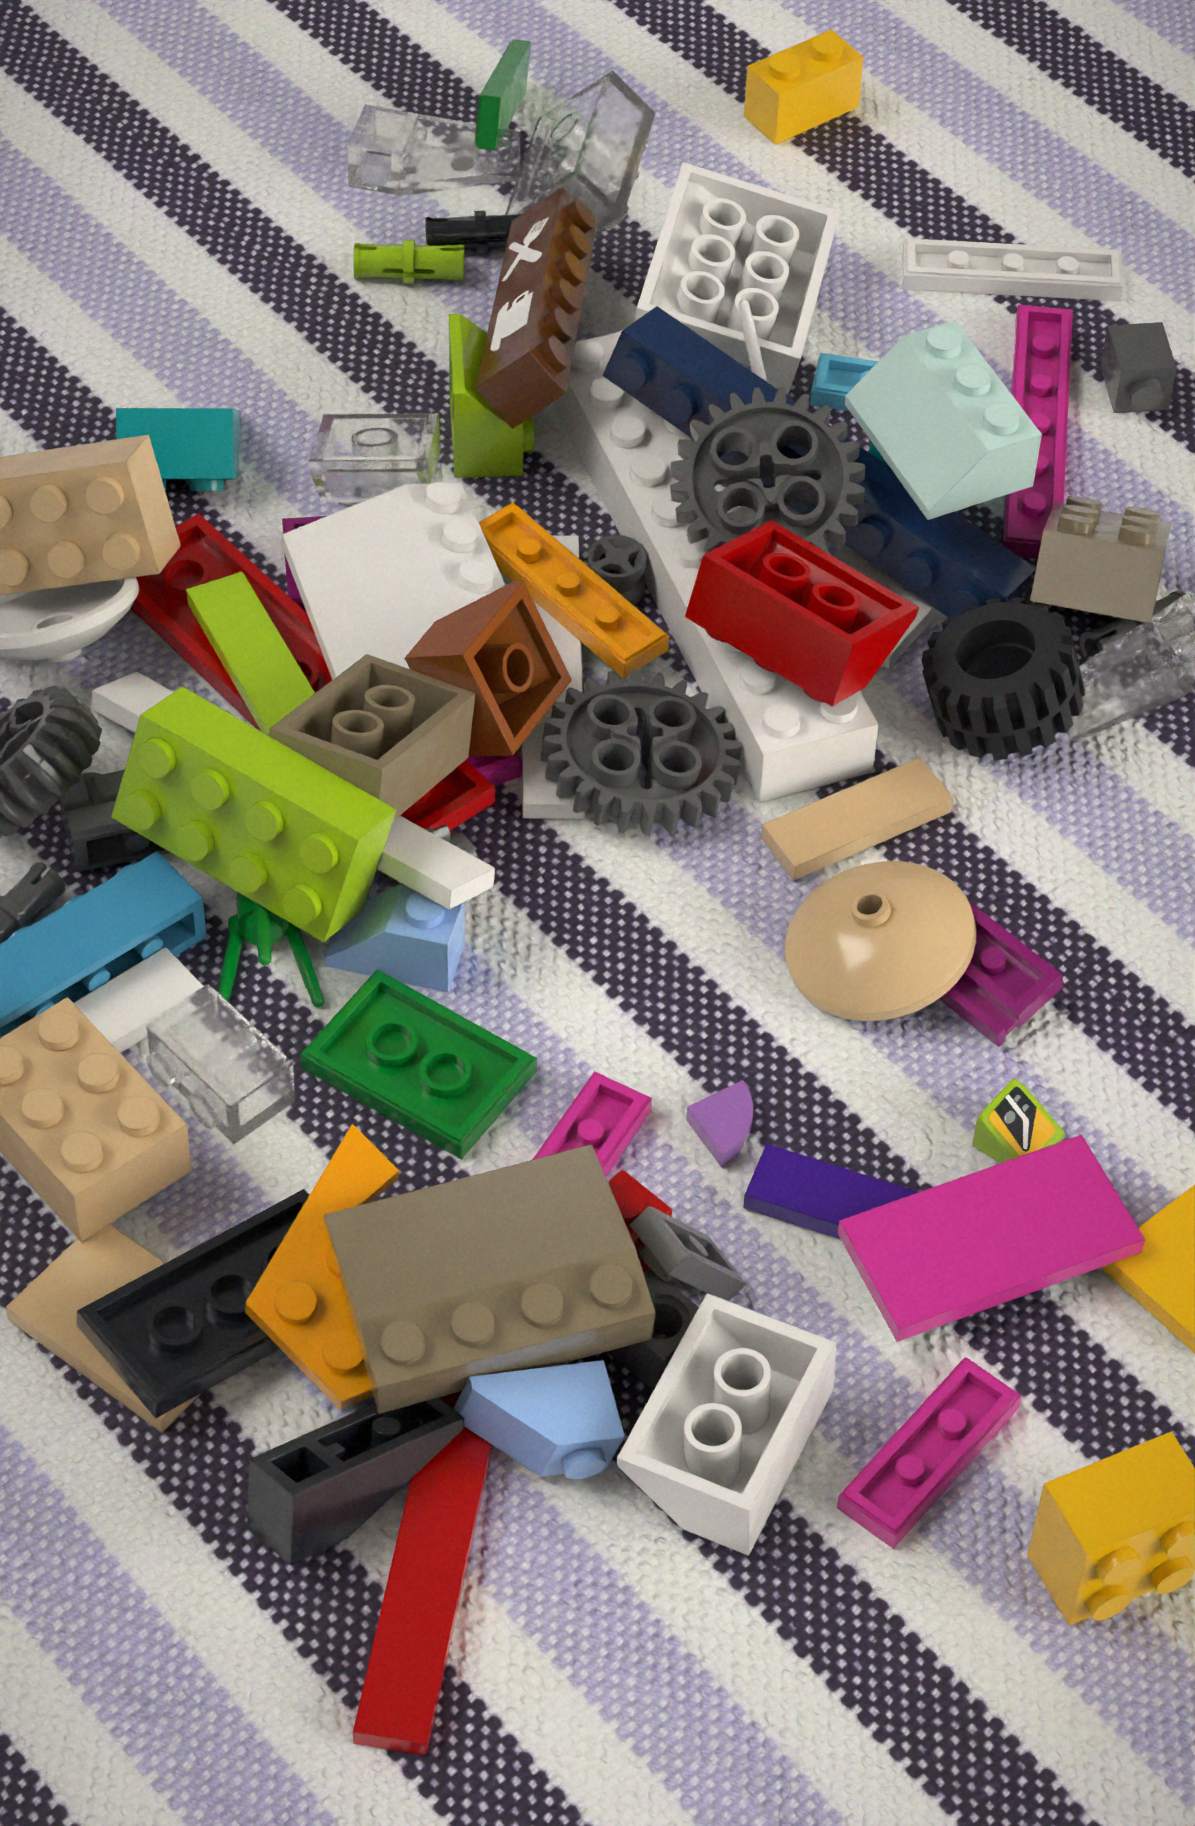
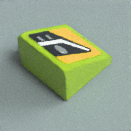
M1013 1078L978 1116L972 1146L997 1162L1003 1163L1061 1142L1064 1139L1065 1131L1022 1083Z

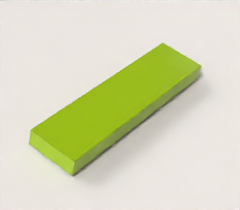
M243 572L186 589L188 605L261 732L269 736L270 728L314 695V690Z

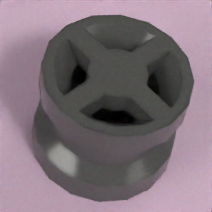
M610 535L594 542L588 551V567L635 606L645 594L644 572L646 570V551L644 547L635 539L624 535Z

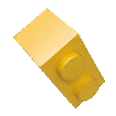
M830 29L747 66L744 117L776 145L859 107L864 57Z

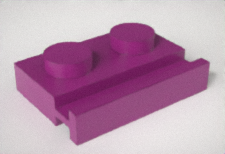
M968 901L976 925L974 953L964 974L939 1000L996 1046L1000 1047L1006 1041L1005 1037L1015 1027L1019 1029L1063 988V974Z

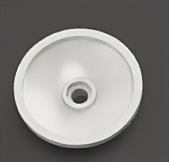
M136 577L0 595V656L17 660L47 659L51 663L64 662L77 657L82 653V648L103 637L130 610L139 592Z

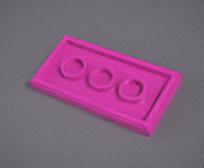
M1082 1134L839 1221L838 1235L896 1342L1142 1252L1145 1238Z

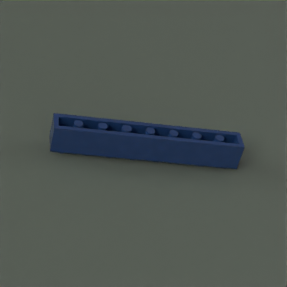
M658 306L621 332L602 375L692 439L690 422L693 419L701 421L708 426L710 425L708 417V406L710 404L716 405L726 413L730 411V394L734 392L739 396L743 404L746 405L752 403L754 388L759 387L761 389L765 402H773L778 391L774 386ZM786 395V404L794 406L796 402ZM846 437L843 443L851 442L852 440ZM792 444L785 446L780 450V453L789 459H798L804 457L809 451L803 446ZM859 446V457L853 462L865 464V480L856 483L865 488L864 503L852 505L859 511L856 526L841 524L846 531L845 546L948 618L950 616H961L963 614L962 609L974 604L976 607L987 605V600L1000 598L1001 602H1010L1013 597H1021L1036 571L1034 566L956 512L927 520L891 468ZM730 451L720 457L729 465L735 466L743 464L749 459L746 454L740 451ZM813 474L810 478L817 481L821 476ZM761 478L763 488L775 487L772 478ZM799 499L788 504L789 507L801 515L808 514L816 508L813 503L807 500Z

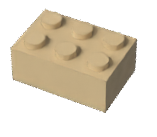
M149 435L0 457V595L159 574L181 546Z
M68 997L0 1038V1152L80 1242H83L192 1171L187 1124Z

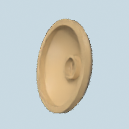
M874 862L848 869L831 877L804 899L788 926L785 938V958L794 984L801 994L819 1009L834 1016L857 1021L894 1019L911 1014L932 1004L958 982L966 971L974 953L976 925L967 897L944 874L927 866L911 862Z

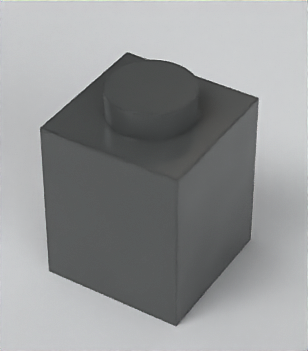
M1163 322L1108 325L1100 368L1113 412L1169 410L1177 367Z

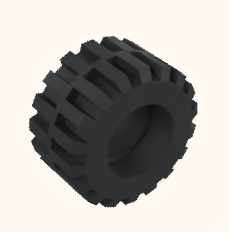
M1013 597L1010 602H1001L1000 598L987 600V605L976 607L973 604L963 608L961 616H950L941 623L943 631L932 633L927 641L929 649L923 651L921 662L924 669L922 674L938 729L943 737L949 738L950 745L958 750L968 748L970 756L982 758L988 753L993 755L994 760H1005L1008 754L1019 753L1020 757L1033 754L1032 748L1041 745L1046 748L1056 742L1055 735L1057 733H1067L1074 725L1072 717L1080 715L1084 706L1082 696H1085V688L1070 628L1066 627L1064 618L1058 612L1049 613L1048 606L1038 602L1027 605L1025 598Z

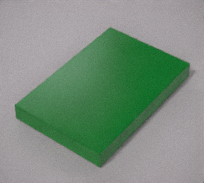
M378 969L300 1054L301 1068L461 1160L537 1071L536 1057Z

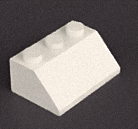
M707 1293L617 1457V1466L682 1529L749 1556L834 1389L836 1342Z

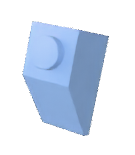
M402 883L366 899L361 913L333 935L324 958L325 966L371 976L378 969L401 983L449 992L465 946V902L449 910Z
M604 1360L469 1376L453 1408L464 1417V1426L540 1477L564 1473L569 1479H584L594 1476L607 1468L625 1438Z

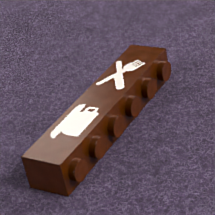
M563 186L511 222L475 388L512 429L567 393L597 226L595 217L586 203L580 199L574 200Z

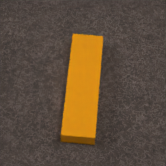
M514 502L478 522L499 571L512 582L524 581L531 598L623 679L629 676L633 670L642 668L668 651L670 636Z

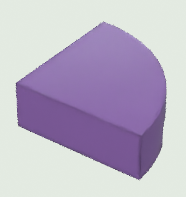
M743 1080L688 1106L686 1121L721 1167L731 1162L740 1154L744 1147V1142L750 1133L753 1120V1101L750 1091Z

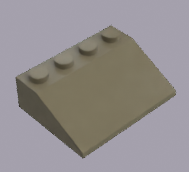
M592 1144L324 1215L325 1225L379 1414L461 1392L469 1376L552 1367L652 1339L656 1314L636 1248Z

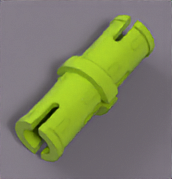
M404 240L403 244L390 245L354 243V279H403V284H414L415 279L464 281V245H415V240Z

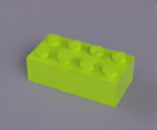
M182 686L140 714L111 818L313 937L325 942L363 911L397 810Z

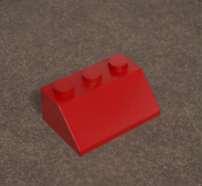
M771 520L703 555L685 618L704 628L711 638L728 643L750 656L762 669L778 673L801 687L810 698L827 703L833 707L868 685L916 618L919 607Z

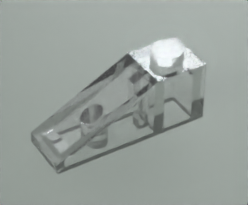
M365 104L347 144L349 187L404 196L517 181L520 175V132L506 130L495 151L476 148L477 145L474 144L476 124Z
M1189 591L1152 616L1151 623H1142L1080 665L1085 696H1082L1084 705L1080 715L1072 717L1074 725L1067 732L1073 743L1181 698L1195 689V595L1192 591Z

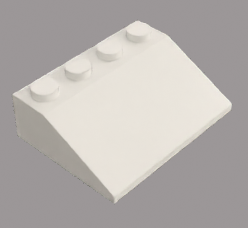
M682 162L635 317L639 319L658 306L737 362L751 366L738 308L740 300H747L756 328L767 382L778 390L779 388H785L786 395L788 396L801 360L841 211Z
M461 482L405 484L282 534L281 546L332 680L366 654L410 669L404 658L436 620L505 586Z

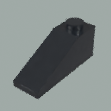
M440 1398L380 1414L378 1413L376 1403H373L249 1459L247 1529L290 1566L348 1539L464 1429V1417Z

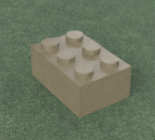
M1068 496L1066 504L1055 502L1043 530L1030 601L1151 623L1171 523L1161 522V513L1145 508L1126 507L1124 515L1101 511L1102 502L1085 497Z
M366 654L274 724L269 730V736L397 810L394 817L395 820L468 758L476 693Z

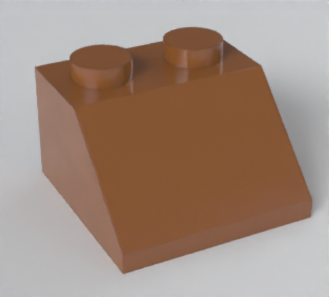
M513 581L436 620L404 658L409 668L413 671L476 693L468 757L514 755L572 681L524 581Z

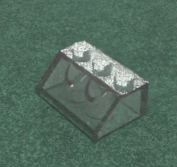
M612 70L539 117L505 215L523 214L563 186L574 200L580 199L590 208L596 220V233L603 228L611 230L625 218L629 210L627 205L633 185L639 178V164L643 152L650 143L649 133L656 113Z

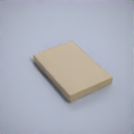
M109 1224L83 1242H80L79 1239L73 1242L6 1306L7 1317L14 1325L162 1433L199 1395L155 1418L77 1327V1310L165 1264L162 1260Z

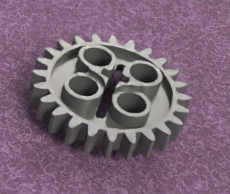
M759 387L754 388L752 403L746 405L743 404L742 400L734 392L730 394V411L726 413L716 405L710 404L708 406L710 425L708 426L701 421L693 419L690 422V431L695 441L679 439L677 443L678 455L683 460L671 462V477L679 481L670 485L671 501L681 503L675 508L677 523H691L687 529L689 543H696L707 538L704 546V553L706 554L772 520L828 553L826 540L843 546L846 541V531L841 524L847 526L857 525L859 511L852 505L863 504L865 488L856 484L865 480V464L853 462L859 457L860 445L858 441L843 443L847 437V423L843 421L828 427L830 407L825 405L814 414L808 412L809 395L805 393L797 400L794 406L786 404L785 388H779L773 402H765L761 389ZM794 444L805 447L809 453L798 459H789L783 456L780 450L785 446ZM730 451H740L746 454L749 459L743 464L735 466L722 462L720 457ZM818 474L821 478L816 481L810 478V476ZM761 478H772L775 487L763 488ZM718 484H720L723 487H726L722 491H717L714 489V487ZM800 499L813 503L816 508L808 514L797 515L790 512L786 506L792 501ZM737 506H746L753 509L756 513L751 519L743 522L732 520L726 515L729 510Z
M633 670L630 681L622 682L618 675L613 671H609L606 685L602 686L596 680L588 677L585 679L583 692L569 687L566 691L565 703L555 701L552 707L551 718H546L541 761L547 762L546 780H558L557 797L575 795L573 805L575 813L585 811L590 807L595 809L594 824L599 826L609 817L617 819V827L620 833H624L630 823L634 822L640 824L645 836L651 835L654 823H661L669 834H675L678 819H682L691 827L696 828L699 825L701 812L715 817L720 801L729 802L733 785L737 784L741 766L739 758L742 743L734 741L735 727L733 724L723 723L725 714L723 707L706 709L708 693L702 692L692 697L685 694L687 681L682 680L673 688L665 686L663 673L658 672L652 682L648 683L643 682L638 670ZM636 715L642 717L644 727L642 763L647 767L645 789L640 786L638 771L641 759V745L639 737L636 736L638 717Z

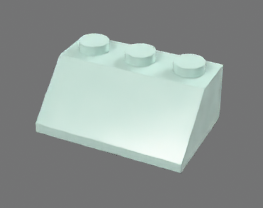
M956 320L903 336L845 397L846 407L927 520L1033 486L1042 434Z

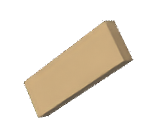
M919 757L762 824L761 839L794 881L951 813L953 797Z

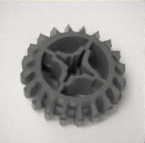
M55 685L44 690L33 691L27 699H18L12 708L6 712H0V837L3 835H13L20 827H29L35 818L41 814H47L49 808L54 803L64 799V794L72 785L79 783L80 774L91 766L93 760L91 756L99 749L102 728L90 712L91 709L79 696L76 695L74 697L65 687L59 689Z

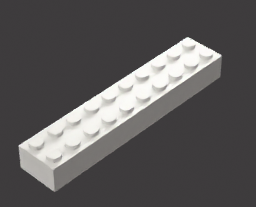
M622 331L577 341L567 393L552 404L620 535L633 538L644 547L646 551L645 583L701 692L708 693L707 703L709 707H723L725 709L723 723L733 724L735 727L734 741L742 743L739 761H741L740 767L758 802L770 801L873 773L879 724L861 691L833 707L827 703L816 701L807 696L801 687L778 673L762 669L750 656L728 643L711 638L704 628L685 618L699 567L705 554L704 546L707 538L690 544L687 537V529L691 523H677L675 508L681 503L671 501L670 485L679 481L671 477V462L683 460L678 455L677 443L679 439L695 440L602 376ZM720 484L714 487L717 491H722L726 488ZM746 506L734 507L726 513L730 519L742 522L751 519L756 514L753 509Z

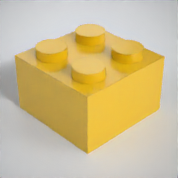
M1172 1431L1043 1484L1027 1556L1069 1626L1089 1617H1093L1094 1620L1098 1621L1108 1619L1125 1609L1132 1599L1154 1590L1159 1594L1172 1592L1182 1587L1193 1577L1195 1573V1468Z

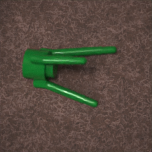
M237 892V914L228 919L229 938L220 977L219 1001L227 1002L231 997L243 939L246 938L251 944L257 945L260 964L269 965L272 959V945L285 935L289 941L312 1004L317 1008L322 1007L325 1003L300 928Z

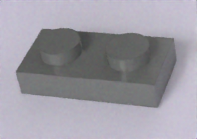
M648 1206L630 1224L631 1228L645 1244L639 1251L640 1256L649 1268L664 1281L668 1282L674 1277L696 1296L704 1291L726 1301H729L746 1285V1282L709 1235L651 1206Z

